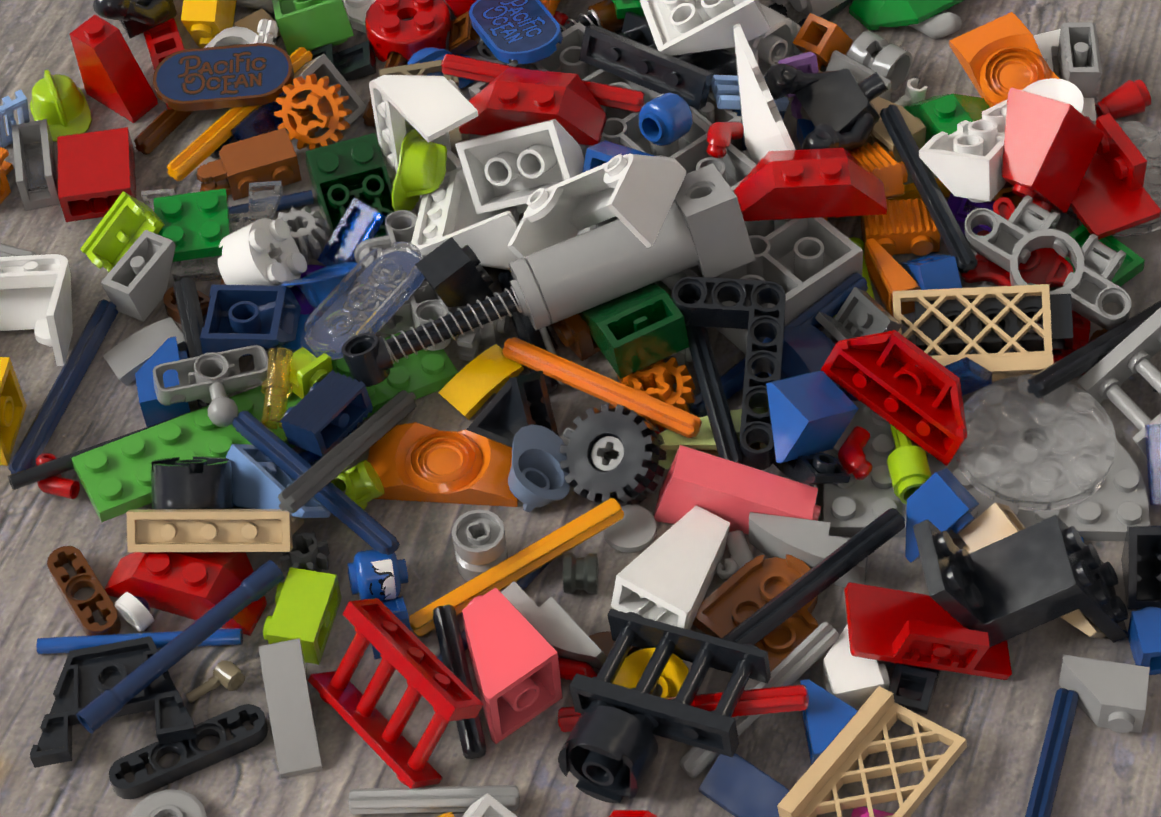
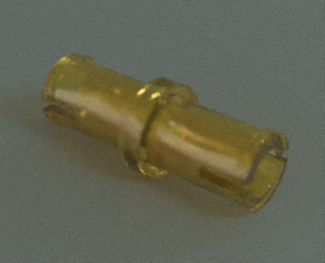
M274 348L268 351L267 378L262 382L261 388L262 393L265 394L261 423L270 429H277V422H279V428H283L280 420L287 411L288 397L292 395L293 385L290 383L293 352L286 348H277V355Z

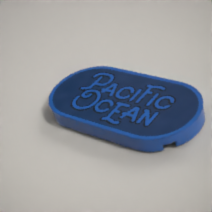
M477 0L470 7L469 16L472 27L494 56L501 62L510 64V59L517 60L518 64L522 65L535 63L552 55L557 50L556 44L562 43L563 36L559 23L540 0Z

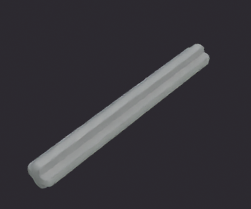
M828 622L821 623L770 672L771 678L768 683L760 682L754 689L791 686L839 639L840 635L837 630ZM761 714L731 717L735 718L738 737ZM693 746L680 759L679 765L691 778H696L720 754Z

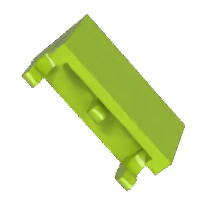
M123 191L80 250L87 255L99 269L104 267L109 273L145 230L158 234L165 224L151 207Z

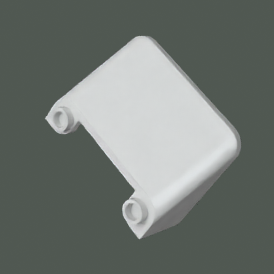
M459 167L445 173L444 180L437 190L431 194L422 195L411 248L416 255L427 256L452 237L461 248L468 245L480 260L481 266L510 270L509 263L519 258L507 246L518 227L519 215L525 213L528 205L525 203L477 214L463 169Z

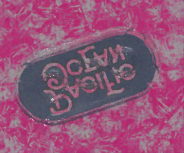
M408 242L391 243L392 247L385 250L382 246L373 249L358 262L308 317L304 327L306 344L315 356L319 357L326 353L332 360L344 358L342 346L347 340L362 333L376 335L425 279L415 265L424 258L417 246Z

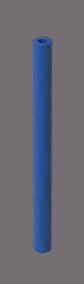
M242 628L218 629L197 647L242 645ZM183 631L38 638L36 647L38 654H59L151 636L156 648L161 649Z

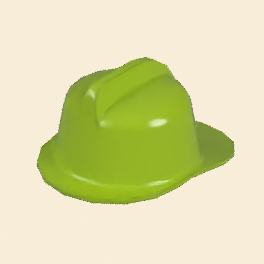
M48 69L44 70V78L36 82L32 88L30 110L34 121L47 119L53 142H57V137L85 133L90 127L92 118L84 93L70 77L62 74L52 75Z
M416 129L410 130L405 135L401 144L399 165L392 190V206L394 211H411L414 209L420 196L431 194L437 190L445 177L446 146L431 141L428 143Z

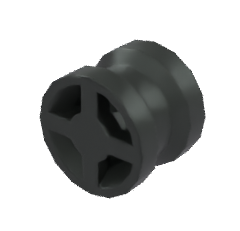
M564 553V593L572 594L576 590H586L589 594H597V553H588L585 557H577L574 553Z

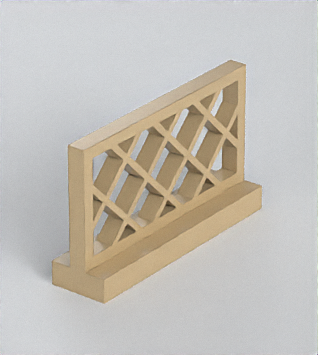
M1049 284L893 291V317L901 325L904 324L908 328L903 336L908 339L914 333L928 345L924 352L928 355L933 351L936 352L938 355L931 357L958 376L961 384L1028 382L1031 376L1053 364ZM1025 296H1042V308L1032 319L1016 307ZM1006 297L1014 298L1011 301H1009ZM985 298H996L1006 306L992 321L976 308ZM956 299L966 309L951 322L937 309L946 300ZM967 299L975 300L972 303H970ZM931 300H936L933 304H930L928 302ZM918 301L927 310L912 324L901 314V302ZM1010 311L1026 323L1013 338L997 326ZM970 313H973L987 325L973 340L958 328ZM932 314L947 326L934 341L918 329ZM1042 317L1043 329L1036 324ZM901 326V328H900L899 331H898L901 335H902V326ZM1030 329H1033L1044 339V351L1027 352L1017 342ZM991 330L1007 343L998 353H987L978 345ZM952 332L967 344L958 355H948L939 347ZM1011 348L1017 351L1008 353ZM972 350H974V351L977 352L978 354H969V353H970Z
M281 509L129 510L126 512L128 552H291L293 549L292 535L304 524V518L293 517L292 513L287 510L282 511Z
M879 686L777 805L779 816L817 817L819 814L837 812V817H842L841 810L867 806L869 817H874L872 805L898 800L899 809L894 815L886 817H910L967 748V741L958 734L895 703L893 693ZM897 720H900L913 727L914 734L889 739L888 731ZM940 741L950 746L944 754L925 757L922 744ZM917 745L919 759L894 762L892 750ZM887 751L890 764L864 769L863 761L869 754ZM923 770L924 778L918 785L900 788L897 774ZM892 775L895 789L869 793L867 780ZM862 781L863 795L838 798L837 792L843 784Z

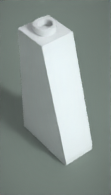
M696 505L616 575L611 607L625 613L634 612L647 619L690 630L715 575L717 565L724 555L730 522Z

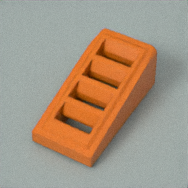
M874 238L866 240L864 259L869 277L887 312L893 316V291L921 290L913 277ZM915 301L901 302L902 315L915 312Z

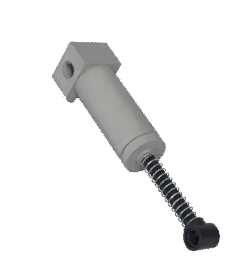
M713 163L687 173L653 246L647 248L617 219L525 256V259L523 257L509 263L513 280L510 281L511 290L505 288L501 294L496 292L495 296L491 298L486 296L484 301L476 300V304H467V307L464 309L458 307L454 313L448 311V315L444 317L439 315L438 319L434 321L429 319V323L424 325L420 323L417 328L410 327V330L407 332L401 330V334L397 336L392 334L391 338L387 340L382 338V336L377 337L372 333H362L347 340L342 346V354L353 380L362 381L366 387L377 385L389 376L390 369L394 368V361L398 363L399 359L403 357L408 359V355L412 353L417 355V351L422 349L427 351V347L432 345L436 347L437 343L442 341L446 343L447 339L453 338L455 340L457 335L462 334L465 336V332L469 330L474 332V328L479 326L484 328V324L489 322L493 324L494 320L500 319L502 321L504 316L509 315L512 317V313L517 311L522 313L524 317L528 316L534 329L539 330L694 266H697L703 277L713 278L755 261V256L738 198Z

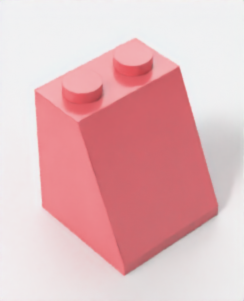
M495 587L485 595L477 596L471 600L467 607L462 609L469 656L480 699L484 704L482 707L491 740L497 744L563 697L558 652Z

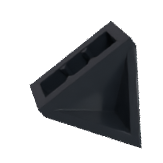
M543 371L510 378L466 430L512 447L515 434L522 427L531 424L543 426L559 436Z
M1127 526L1121 558L1127 608H1161V526Z

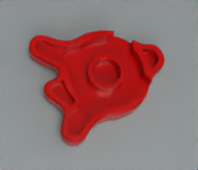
M1001 197L993 204V212L1007 220L1016 209L1012 200L1007 197ZM982 230L978 232L977 235L985 236L988 235L990 232ZM1039 248L1031 252V256L1025 264L1020 263L1018 270L1022 279L1027 284H1049V288L1063 287L1068 274L1073 272V267L1053 248ZM978 253L975 256L978 262L977 267L974 270H969L967 273H961L962 279L967 283L987 281L998 286H1011L1010 272Z

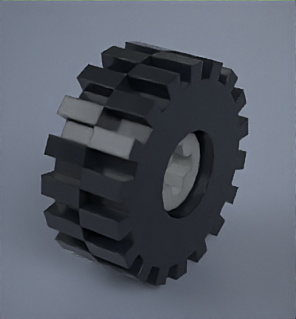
M601 404V411L594 407L587 409V419L578 415L573 420L578 426L574 432L567 428L564 437L570 439L568 446L562 444L560 446L559 453L567 457V460L560 461L561 470L569 473L564 477L567 484L574 487V491L577 494L598 505L610 498H614L620 506L632 505V499L642 502L647 498L643 491L648 488L654 492L658 486L653 481L655 475L663 477L665 468L658 465L659 460H666V451L659 448V445L665 444L662 436L655 432L657 428L653 423L625 406L617 404L614 407L611 404ZM613 447V450L619 452V456L617 459H611L608 465V461L604 459L603 454L611 451Z

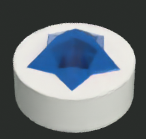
M125 592L115 602V607L119 614L136 630L144 631L154 622V618L150 613V605L143 597L133 596Z

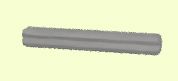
M518 786L419 787L414 789L409 787L365 788L350 790L348 804L350 813L353 815L466 812L470 805L488 793L508 810L516 811L519 808L520 796Z

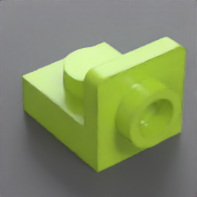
M301 347L273 366L275 377L301 399L309 393L313 384L320 382L333 370L332 358L328 354L323 353L316 358L304 347Z

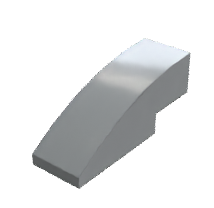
M754 512L749 514V543L770 558L786 559V554L792 555L804 561L810 569L850 538L830 536L831 522ZM868 557L839 578L833 585L846 587L849 582L865 585Z
M515 581L501 592L558 652L559 657L587 662L591 667L601 669L607 656L552 597L538 607Z
M300 638L258 646L281 779L322 771L315 716Z

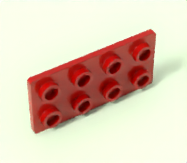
M1110 113L1096 118L1095 126L1104 133V136L1070 204L1071 209L1089 233L1097 235L1098 240L1159 218L1161 209L1143 187L1147 160ZM1085 116L1090 122L1093 123V121L1088 116Z
M852 582L846 585L844 591L850 653L852 656L1001 680H1008L1012 675L1007 640L990 647L988 632L970 630L963 627L929 595Z

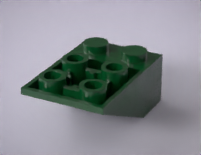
M371 133L306 151L307 170L323 218L329 224L330 237L336 253L354 249L362 241L386 236L385 219L387 215L395 212L392 206L393 188L376 134Z
M655 283L578 313L588 324L592 338L620 379L689 347L683 314L668 293Z

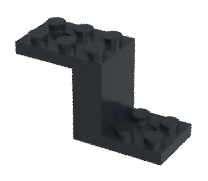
M1057 515L970 554L964 548L960 550L953 543L948 532L945 530L940 531L928 519L913 526L929 596L963 627L970 630L988 632L990 647L1077 609L1091 620L1113 643L1129 637L1124 620L1129 618L1124 602L1117 596L1114 588L1119 583L1114 568L1108 561L1103 563L1093 545H1086L1082 541L1077 529L1074 526L1068 527Z

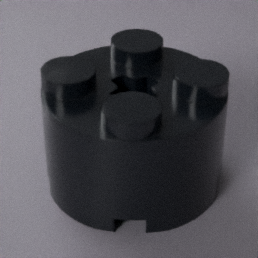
M193 456V459L180 460V457H173L151 462L152 509L233 508L231 460L229 461L228 458Z
M594 700L582 712L558 756L559 767L566 777L570 771L579 780L576 787L595 799L609 803H620L625 796H630V799L636 796L658 754V744L652 733L654 725L644 715H631L623 710L611 707L604 701Z

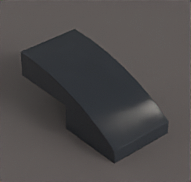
M369 40L340 52L336 50L332 43L311 51L313 55L312 60L325 54L346 81L376 73L375 52Z
M896 663L888 691L893 693L895 703L909 710L927 714L941 670Z

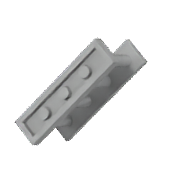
M1161 307L1077 381L1096 405L1100 404L1104 399H1109L1140 430L1132 439L1146 457L1153 451L1161 450V413L1151 420L1120 387L1132 374L1139 373L1161 395V372L1150 362L1151 358L1161 350Z

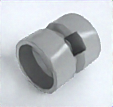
M865 31L858 36L847 55L858 63L891 80V93L896 91L906 80L913 58L910 52L895 44H889L886 39L871 31Z
M477 509L464 513L455 521L452 528L453 544L458 573L464 580L469 581L508 558L504 525L498 515L488 510Z

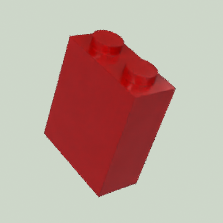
M128 127L57 137L58 198L66 222L104 217L123 191L136 198L135 152Z

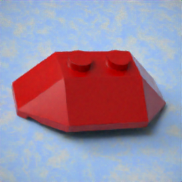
M508 68L469 100L478 110L479 116L459 126V132L462 134L487 136L556 119L578 144L593 146L600 143L607 116L578 74Z
M844 148L769 151L734 189L744 221L887 215L883 182Z
M896 330L838 341L820 370L945 466L949 465L968 437L960 378Z
M131 552L121 558L104 590L109 596L120 598L125 592H128L136 597L144 606L198 620L238 588L241 582L254 571L246 552ZM265 596L249 604L221 628H242L243 634L251 636L267 605Z

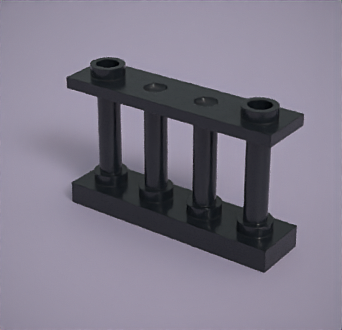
M630 11L626 12L622 33L620 34L594 24L585 28L579 56L580 61L657 93L665 94L671 92L677 94L689 106L698 110L706 106L713 75L738 76L736 54L724 49L673 56L658 51L647 19Z
M610 609L607 616L612 640L615 643L597 677L591 678L577 673L574 676L569 688L575 712L582 714L594 700L604 701L611 707L618 708L631 715L641 714L646 716L654 725L653 735L733 758L739 745L735 718H731L749 678L764 683L769 682L771 673L768 652L752 644H739L647 619L634 612L625 613ZM632 646L642 649L656 648L636 688L630 689L612 684ZM672 653H674L680 659L693 663L676 698L668 700L651 695ZM709 668L732 673L718 705L713 711L691 706Z

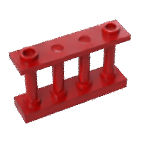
M378 598L349 601L342 614L355 627L356 631L349 648L336 671L311 674L307 681L320 693L321 699L331 705L396 773L401 783L410 789L439 784L443 777L428 763V760L445 729L451 721L476 718L484 704ZM371 643L380 652L382 660L364 694H362L350 682V679ZM395 670H397L407 680L408 687L388 721L375 707ZM423 696L433 706L435 714L416 748H414L401 734Z

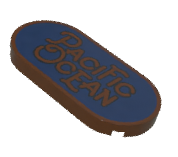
M268 43L186 49L175 52L160 62L153 75V85L160 101L167 103L169 108L176 111L258 106L275 101L279 94L283 92V86L292 85L294 70L289 55L280 47Z

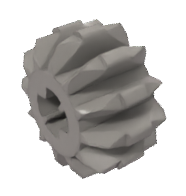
M292 206L289 213L279 212L277 219L280 218L288 224L290 235L294 239L299 252L305 257L307 265L311 259L321 261L322 253L329 251V236L331 232L329 224L324 220L320 211L311 212L308 206L296 211Z

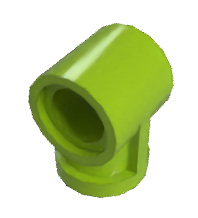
M363 460L351 469L340 473L331 481L342 492L345 491V494L363 510H365L367 502L384 494L382 482L375 469L367 460Z

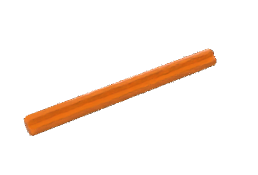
M508 338L504 343L502 354L512 361L537 372L543 371V374L614 406H617V404L625 406L645 417L646 420L686 438L696 437L700 431L702 421L693 414L519 338Z

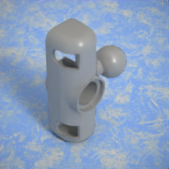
M258 345L218 353H205L198 357L159 364L153 369L154 389L157 399L162 405L170 406V404L200 399L205 403H209L207 409L208 417L218 427L232 425L233 419L239 414L238 406L234 400L228 397L229 393L243 391L251 387L264 386L270 379V363L266 351ZM245 354L253 355L255 369L240 372L239 358ZM170 369L176 370L178 372L179 385L165 388L163 382L164 372Z

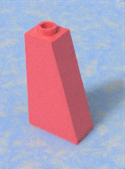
M680 445L660 487L654 518L658 522L675 524L697 505L730 522L729 532L740 530L744 534H749L750 512L818 521L821 506L815 504L818 492L816 487Z

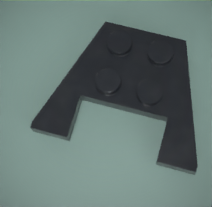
M151 636L69 651L53 693L55 701L50 714H45L40 726L42 734L38 745H33L30 752V759L35 768L72 761V726L81 724L76 714L104 691L113 688L158 652ZM168 670L126 703L122 710L114 716L120 717L155 710L156 736L160 745L198 738L194 722Z

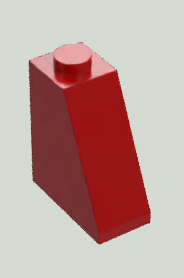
M93 15L70 33L87 95L132 123H135L158 104L153 90L117 27L99 16Z

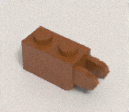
M286 128L224 145L219 151L220 159L208 162L202 166L200 165L197 168L196 174L197 180L202 182L200 192L226 188L227 195L231 194L233 200L302 181L297 155Z

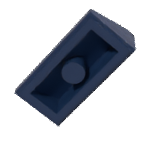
M736 753L733 758L720 754L699 787L700 793L735 817H780L777 805L790 791Z

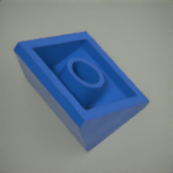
M815 371L766 383L776 463H783L798 459L799 456H809L833 449L859 408L823 371Z

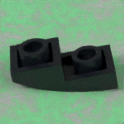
M826 453L799 456L798 459L783 463H776L775 457L773 462L783 474L800 483L842 484L849 483L851 477L834 456Z

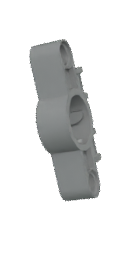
M1029 195L1022 199L1008 220L986 208L975 209L967 215L965 220V238L970 248L1010 272L1011 286L1036 285L1033 283L1027 284L1022 279L1018 270L1020 263L1025 264L1028 261L1032 251L1039 248H1053L1063 258L1067 256L1071 259L1075 273L1070 272L1063 287L1050 291V295L1071 294L1072 310L1106 330H1111L1129 319L1131 298L1123 288L1111 282L1126 257L1124 251H1114L1099 242L1098 236L1095 234H1091L1080 248L1079 244L1070 235L1055 229L1061 215L1056 211L1050 213L1033 203V198ZM978 225H986L992 231L988 235L978 236L972 232V229ZM1109 302L1119 304L1123 311L1117 315H1110L1102 307Z
M398 210L390 213L385 219L386 236L368 239L357 245L354 257L359 266H361V278L374 264L394 254L408 253L417 256L420 260L425 257L416 255L411 248V241L417 221L415 213L407 210ZM370 249H373L375 258H372ZM379 270L381 277L374 278L381 280L382 283H384L386 281L384 274L391 276L392 274L384 270ZM402 273L397 274V275H395V276L392 278L391 283H392L393 285H401V284H403V283L405 282V281H402L401 283H396V282H394V279H395L397 276H401ZM373 279L370 280L372 284L369 287L374 285L376 288L372 290H378L380 288ZM427 281L419 282L412 292L391 313L392 323H389L388 319H386L378 330L386 334L398 333L401 330L409 331L410 327L417 328L420 323L423 325L429 323V319L434 321L438 319L439 315L442 317L448 315L449 310ZM385 285V287L390 288L392 290H398L393 286ZM402 290L401 293L395 298L391 297L394 293L386 295L384 293L379 292L378 294L388 299H391L392 303H394L395 300L404 293V290ZM374 297L375 300L386 303L385 300ZM377 304L378 308L374 311L375 313L380 309V304ZM451 338L447 339L446 343H443V341L437 343L436 347L433 345L427 347V350L443 349L449 345Z

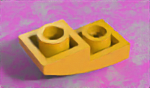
M497 344L491 346L468 363L438 392L468 420L473 417L493 393L497 394L510 378L518 376L524 370L521 364L504 357L502 354L503 349Z

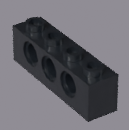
M1071 294L1050 295L1053 355H1061L1066 350H1073ZM1025 296L1016 307L1032 319L1042 308V296ZM1006 297V298H1007L1009 301H1011L1014 297ZM985 298L976 308L992 321L1006 306L996 298ZM954 299L946 300L937 310L953 322L966 307ZM967 299V300H968L970 303H972L975 299ZM931 300L928 302L930 304H933L936 300ZM915 301V322L927 310L918 301ZM1010 311L998 324L1004 328L1003 331L1013 338L1026 323ZM970 313L959 326L965 329L964 333L973 340L987 325L973 313ZM932 314L918 329L934 341L947 326ZM1043 317L1038 321V323H1040L1042 326ZM1027 332L1017 342L1027 352L1044 351V339L1037 333ZM987 334L978 345L987 353H998L1007 343L998 335ZM916 336V346L925 351L928 345ZM950 336L939 345L948 355H958L967 346L961 338ZM1011 348L1008 353L1017 351ZM972 350L969 354H978V353L975 352L974 350ZM933 351L929 356H936L938 354Z

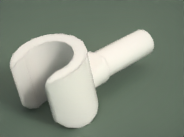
M909 79L906 84L905 94L895 104L904 107L925 100L928 86L917 89L919 79Z

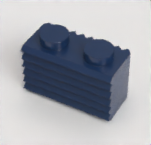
M332 370L320 382L313 384L309 393L298 404L290 407L280 422L289 444L323 457L338 442H341L343 437H347L348 432H352L353 427L357 428L358 422L362 423L363 417L367 418L368 413H372L373 406L366 386L362 381L353 380L350 376L347 378L339 372L336 374Z

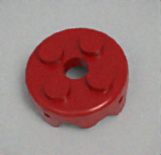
M376 0L366 12L365 26L367 39L370 41L376 57L382 62L389 58L392 51L401 54L409 61L411 56L421 49L430 47L446 48V37L448 31H450L451 18L448 5L444 0ZM406 18H413V19L407 20V21H404V20H403V19H406Z

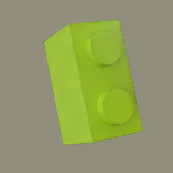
M290 567L285 582L278 584L275 595L276 608L273 616L268 615L265 620L263 637L265 640H268V644L300 638L305 663L319 665L342 599L337 575Z

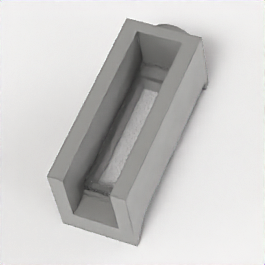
M47 119L11 125L16 183L25 211L60 205L54 143Z

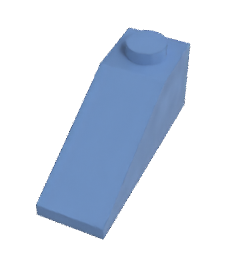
M232 444L226 458L229 461L231 460L233 506L250 509H280L279 504L281 502L278 499V495L293 483L294 480L254 445ZM313 497L297 512L292 513V516L299 518H329L331 512Z

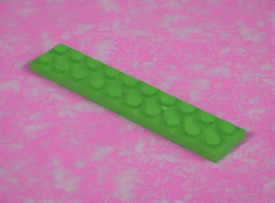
M422 349L417 351V355L415 353L408 355V359L403 357L399 359L398 363L394 361V368L390 369L389 376L383 382L366 387L373 410L372 413H368L367 418L363 417V420L368 419L402 390H405L407 393L413 392L416 396L414 400L441 390L458 373L444 349L425 351ZM343 355L332 358L333 371L336 374L339 372L342 376L345 375L347 378L349 376L352 378ZM276 379L264 386H258L229 397L238 406L239 413L241 411H248L289 447H296L288 443L280 420L290 407L295 406L302 399L280 380ZM208 405L82 453L71 459L73 467L101 522L125 514L129 510H135L152 503V461L180 457V460L193 459V456L226 458L232 444L251 443L237 432L233 425L218 427L213 424L208 417Z

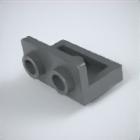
M857 287L853 288L835 318L820 311L815 317L825 328L823 333L836 343L844 339L893 330L898 332L902 326L866 291Z

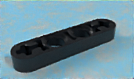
M252 704L241 705L195 725L198 738L161 745L158 741L119 758L109 770V779L114 792L123 799L139 798L257 746L264 741L268 733L264 712L260 707ZM250 721L254 728L247 731L242 726V723ZM228 728L233 736L231 740H228L225 732ZM212 735L220 738L219 744L214 749L207 751L198 748V743L206 736ZM167 753H177L181 756L180 761L173 767L164 768L158 765L160 758ZM148 763H150L151 768L153 770V774L151 775L148 774L147 768L145 767V765ZM132 772L136 780L128 783L124 775Z

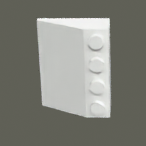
M640 0L658 51L670 56L735 47L733 26L740 23L748 42L771 30L759 0Z

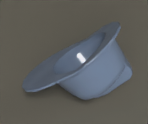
M532 424L522 427L514 436L512 443V466L508 476L509 489L523 503V510L526 512L532 511L535 507L547 506L552 501L562 500L569 494L570 485L567 484L564 478L569 473L561 470L560 461L567 460L566 456L559 453L561 444L565 445L563 440L553 431L543 426Z

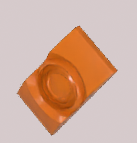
M1013 12L949 40V46L981 98H984L990 108L1007 100L1011 87L1023 90L1028 85L1039 80L1060 79L1044 60L1033 34Z
M417 422L396 425L370 447L367 461L375 469L384 487V494L374 499L518 507L519 499L513 495L508 486V476L512 466V447L466 429L461 431H440Z

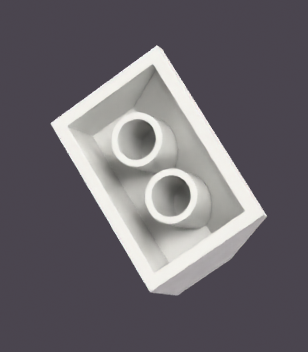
M556 119L455 144L477 214L525 204L530 195L537 189H546L581 174L585 161L580 145Z

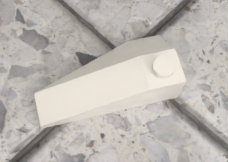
M738 23L733 26L742 125L744 128L743 135L747 147L742 153L755 164H758L769 151L796 149L741 25Z
M1007 100L983 111L982 119L973 122L964 120L958 123L957 131L950 135L943 131L934 135L919 150V158L954 196L968 198L969 201L975 203L991 201L1004 187L1006 180L1002 178Z

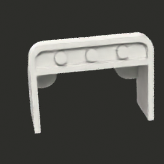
M382 75L370 81L369 88L378 143L392 186L399 165L401 144L405 135L412 129H416L428 143L431 141L446 146V173L462 167L460 159L451 151L449 131L479 115L478 110L460 93L458 86L453 80H447L444 76ZM422 195L414 207L417 213L419 212Z
M618 154L607 163L546 189L539 188L534 191L527 200L528 207L507 247L519 259L523 257L525 259V256L577 236L580 230L616 216L649 248L653 246L686 176V170L675 158L626 154L622 156Z
M59 254L0 257V331L34 329L35 338L39 343L53 347L57 366L65 365L73 334L71 273L68 259Z

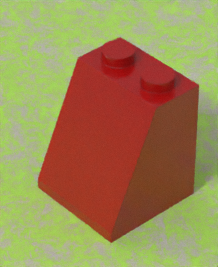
M1011 87L1007 98L1002 178L1014 186L1012 192L1022 198L1029 195L1033 198V203L1048 212H1051L1053 209L1066 214L1104 133L1071 104Z

